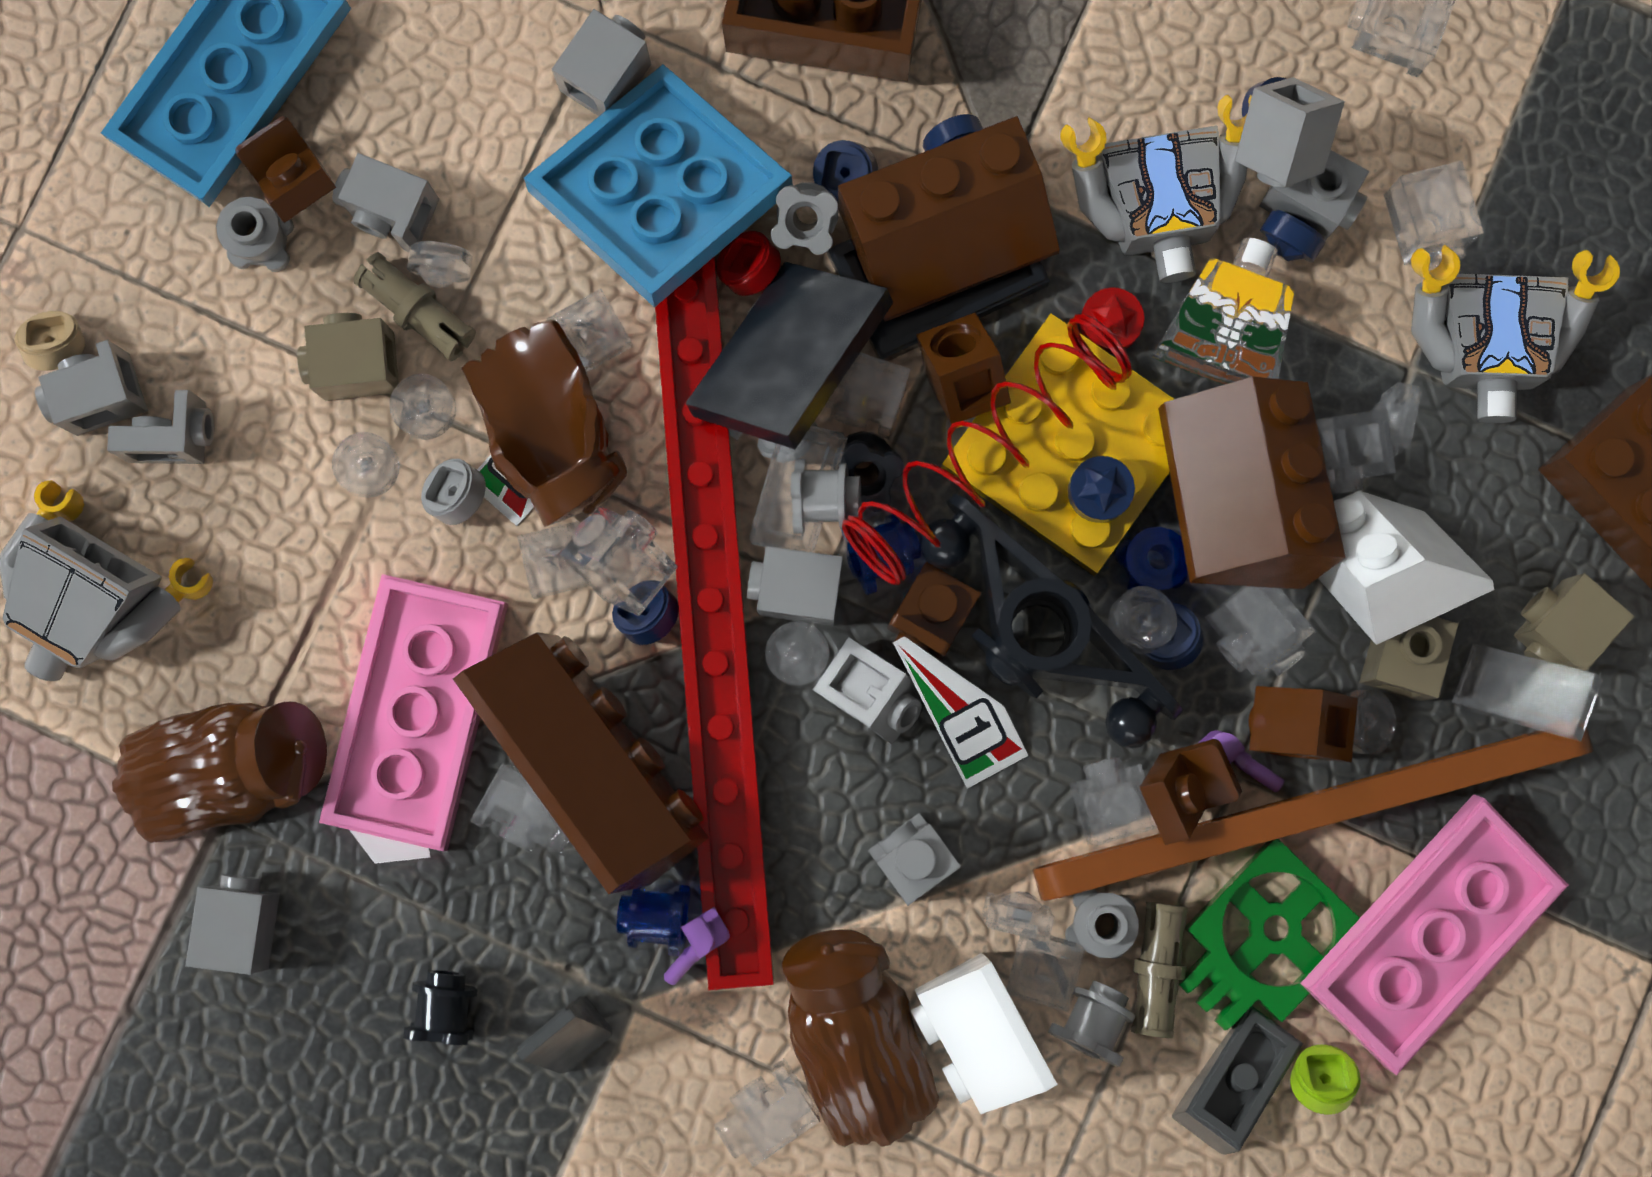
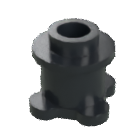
M860 431L849 434L840 440L832 455L831 464L833 470H839L840 463H847L849 476H860L862 503L875 501L890 505L891 496L889 492L894 479L903 474L904 464L900 455L892 451L884 438L873 432ZM862 462H872L866 468H856ZM868 507V509L873 512H879L884 510L877 507Z
M428 970L426 981L413 982L412 991L418 993L415 1020L411 1022L410 1027H404V1039L438 1042L448 1045H468V1041L473 1040L475 1029L466 1027L470 997L477 996L478 989L465 985V973L447 970Z

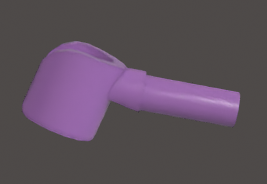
M1214 730L1209 732L1200 741L1219 740L1230 764L1233 762L1240 770L1273 792L1279 791L1282 787L1284 779L1251 758V755L1245 752L1244 746L1234 735Z
M715 907L681 927L691 945L684 949L682 954L664 973V979L668 984L676 985L695 962L730 938L729 931Z

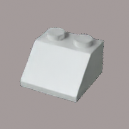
M1362 491L1354 492L1334 501L1346 558L1318 579L1376 645L1494 590L1493 580L1424 511Z
M983 953L915 989L921 1005L912 1009L911 1013L929 1045L941 1039L953 1062L942 1068L960 1104L972 1098L980 1114H984L1046 1092L1058 1085L996 969Z

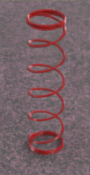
M1075 314L1067 323L1068 336L1073 347L1052 342L1039 346L1035 352L1034 371L1041 393L1020 383L1006 381L996 384L991 391V410L1000 435L977 423L959 421L951 424L947 431V447L950 459L959 478L931 463L922 461L907 463L903 469V487L911 510L919 523L903 512L887 504L875 501L862 503L858 509V517L848 515L847 520H843L842 529L845 537L861 559L877 575L888 583L900 585L901 580L904 581L906 578V571L898 555L888 542L863 520V512L868 507L881 508L896 515L920 532L935 547L941 548L940 541L923 519L911 495L907 480L908 472L911 468L921 466L943 475L970 495L980 507L985 508V501L975 492L955 456L952 434L956 428L966 426L987 434L1006 447L1023 467L1029 468V461L1013 445L998 416L995 400L1000 389L1014 387L1035 396L1050 407L1064 426L1073 429L1072 420L1053 402L1041 378L1039 357L1044 350L1059 348L1075 354L1083 359L1102 383L1111 390H1116V383H1124L1131 376V360L1125 348L1105 325L1086 314ZM1077 323L1090 329L1109 347L1118 360L1122 374L1110 369L1093 354L1082 339ZM874 548H875V549L879 552V554L883 557V559L886 561V563L889 565V567L886 566V565L879 559V557H878V555L876 554Z

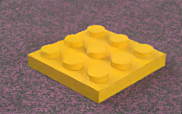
M1050 313L1006 374V381L1026 385L1041 393L1034 371L1035 352L1040 345L1050 342L1073 347L1068 336L1067 324ZM1080 333L1086 345L1102 363L1113 371L1122 374V369L1114 356ZM1050 348L1044 350L1039 357L1041 378L1053 402L1072 420L1073 429L1064 426L1050 407L1035 396L1021 389L1008 387L1011 403L997 408L998 416L1013 445L1029 461V468L1023 467L1001 443L971 427L967 428L953 449L963 473L978 495L1095 576L1170 472L1158 408L1164 402L1174 398L1134 370H1132L1131 376L1124 383H1116V390H1111L1102 383L1083 359L1063 349ZM992 410L976 416L972 423L980 424L1000 435L993 419ZM948 455L941 468L959 478ZM1096 456H1108L1122 462L1132 474L1135 485L1134 497L1130 506L1118 518L1105 523L1091 522L1079 516L1072 508L1068 498V484L1072 474L1081 463Z

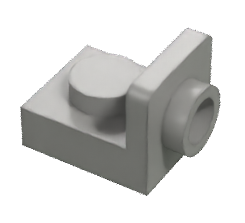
M175 390L173 426L171 420L153 416L133 417L132 426H109L107 451L128 463L204 464L205 446L211 445L214 436L212 412L209 408H206V402L190 390Z
M849 637L813 688L821 697L870 728L890 744L896 741L900 733L906 732L914 725L922 708V699L911 677Z

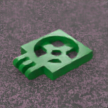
M1279 839L1268 841L1185 926V930L1206 952L1186 972L1185 980H1179V986L1188 994L1197 988L1207 977L1212 983L1196 1001L1205 1012L1211 1010L1226 995L1231 1001L1215 1018V1022L1224 1031L1232 1027L1256 1001L1276 1020L1283 1022L1309 994L1300 983L1360 918ZM1284 872L1292 874L1300 883L1279 903L1267 902L1248 882L1262 874ZM1229 902L1249 920V936L1231 955L1226 949L1223 938V919ZM1320 902L1330 911L1333 924L1332 942L1321 954L1301 935V921ZM1271 916H1281L1287 922L1288 932L1282 940L1272 941L1264 933V924ZM1270 954H1283L1302 972L1293 984L1280 986L1257 982L1251 974Z

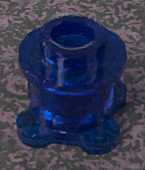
M894 514L885 516L884 524L873 528L898 555L904 565L906 575L912 574L914 571L913 560L921 557V549L916 532L908 523L901 524ZM841 529L847 550V561L852 575L861 583L866 595L876 593L877 584L875 579L880 578V576L861 559L845 537L843 529ZM874 548V550H875L876 554L878 555L879 559H880L886 566L889 567V565L886 563V561L883 559V557H882V556L879 554V552Z
M1163 527L1147 528L1138 533L1133 540L1126 539L1122 541L1116 548V561L1124 565L1129 578L1127 591L1136 599L1144 600L1148 598L1153 590L1178 588L1187 579L1188 570L1182 537L1171 529ZM1149 551H1157L1163 556L1165 561L1164 569H1155L1149 564L1147 558Z
M680 885L679 891H675L674 894L645 891V887L633 889L632 895L622 894L618 906L616 929L619 934H627L628 947L637 948L639 942L668 945V955L679 956L680 950L685 947L687 938L681 927L687 924L691 896L690 886Z

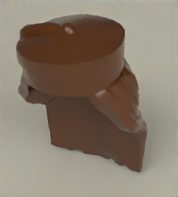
M550 319L534 323L530 330L526 327H521L507 333L496 340L494 350L487 348L481 354V361L476 359L470 360L461 368L480 407L495 468L506 477L515 490L525 498H530L544 527L561 522L582 512L587 515L592 514L596 507L605 502L626 478L627 467L622 455L618 451L609 454L607 450L609 434L606 430L603 416L593 397L589 378L583 363L561 325L556 320Z
M291 701L281 702L269 707L253 703H225L191 713L174 715L146 726L122 739L119 744L121 756L117 763L119 774L112 781V791L117 795L118 802L124 812L131 815L133 826L138 834L150 843L176 839L192 831L236 824L248 825L258 821L267 811L274 807L288 808L297 804L302 796L315 788L322 778L326 766L327 743L321 722L308 707Z
M839 929L819 932L801 939L787 951L783 958L782 970L791 992L788 1007L790 1039L795 1055L801 1064L809 1092L834 1142L844 1147L853 1142L860 1145H868L871 1141L877 1142L881 1147L888 1146L910 1132L913 1123L925 1120L937 1107L939 1096L932 1070L922 1052L921 1044L915 1031L907 994L884 971L889 969L890 960L884 947L881 944L874 943L872 939L860 932Z

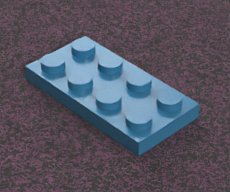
M196 0L101 131V134L110 142L210 207L241 164V160L235 152L236 147L269 125L347 16L351 7L346 0Z

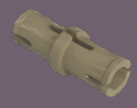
M379 252L369 256L366 260L373 266L372 272L364 265H361L355 274L354 284L363 288L394 313L393 320L404 330L414 329L442 352L449 361H454L463 353L457 348L458 342L465 348H468L475 337L476 330L471 326H467L435 300V291L425 283L415 284Z
M1146 902L1145 931L1141 958L1134 959L1133 972L1138 973V990L1134 1009L1135 1018L1131 1026V1032L1160 1038H1173L1174 1013L1179 980H1185L1186 966L1181 965L1188 907Z

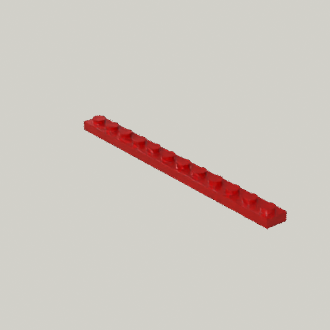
M714 256L655 307L693 799L703 815V821L699 825L709 837L697 847L702 914L715 907L730 934V938L725 943L706 955L708 991L774 985L729 428L693 417L686 405L687 400L723 350L716 260Z

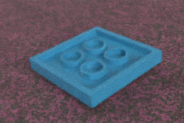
M664 64L524 177L528 192L653 307H656L776 204V196L782 188L790 185L793 186L792 175Z

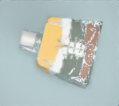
M1243 238L1233 264L1210 258L1155 347L1151 358L1221 385L1249 377L1279 379L1294 289L1268 278L1278 250L1265 241L1255 238Z

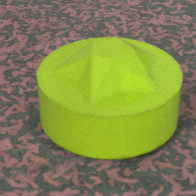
M1323 1044L1306 1048L1298 1056L1290 1075L1291 1088L1298 1101L1309 1110L1324 1115L1338 1114L1346 1110L1353 1102L1361 1083L1360 1072L1354 1060L1343 1050Z

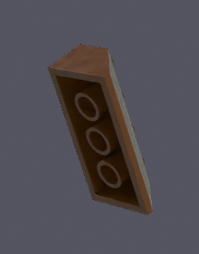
M536 632L463 670L453 680L606 892L613 894L649 886L709 838L699 825L703 821V815L695 802L684 791L678 789L675 792L660 771L665 768V765L653 746L643 738L636 740L622 721L627 717V713L616 696L603 686L598 689L584 669L589 666V661L578 645L567 636L561 638L558 635Z

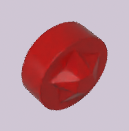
M747 231L741 233L722 249L716 265L717 275L735 294L739 296L754 295L766 288L777 275L781 263L780 252L761 232Z
M1110 287L1095 292L1087 300L1081 311V314L1091 316L1105 325L1118 338L1125 350L1134 344L1144 326V311L1139 300L1132 293L1121 288ZM1079 324L1080 332L1083 336L1109 354H1113L1098 335Z

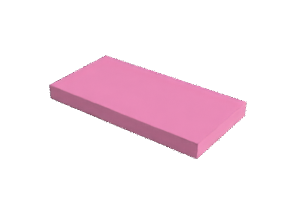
M384 574L381 575L319 823L443 852L448 851L480 721V716L456 685L453 678L463 670L496 654L508 608L507 603Z
M1473 794L1300 984L1387 1070L1397 1075L1569 884L1485 798Z

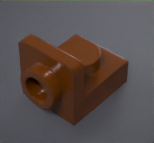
M280 116L239 144L235 149L238 158L258 182L268 203L284 223L336 188L319 159L286 116Z
M925 562L900 607L889 622L887 629L897 634L894 642L905 636L930 655L942 661L981 593L932 564Z
M1211 739L1159 754L1139 787L1165 845L1190 839L1205 809L1236 802L1242 793L1240 784L1223 746L1217 739Z

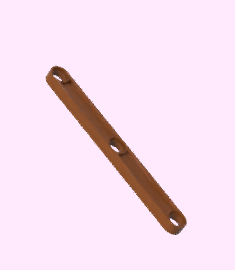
M1585 720L1573 721L1199 822L1188 840L1165 845L1159 833L1049 863L1032 870L1041 901L1053 900L1592 753L1594 749Z

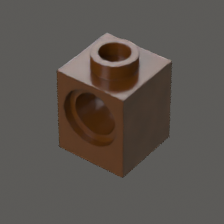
M976 313L916 334L929 384L950 423L965 421L991 411V391L996 384L1006 382L1000 353ZM1008 387L1000 389L997 393L995 400L996 408L1011 403Z
M1256 686L1254 706L1249 714V730L1251 733L1249 750L1282 757L1352 763L1358 698L1319 689Z

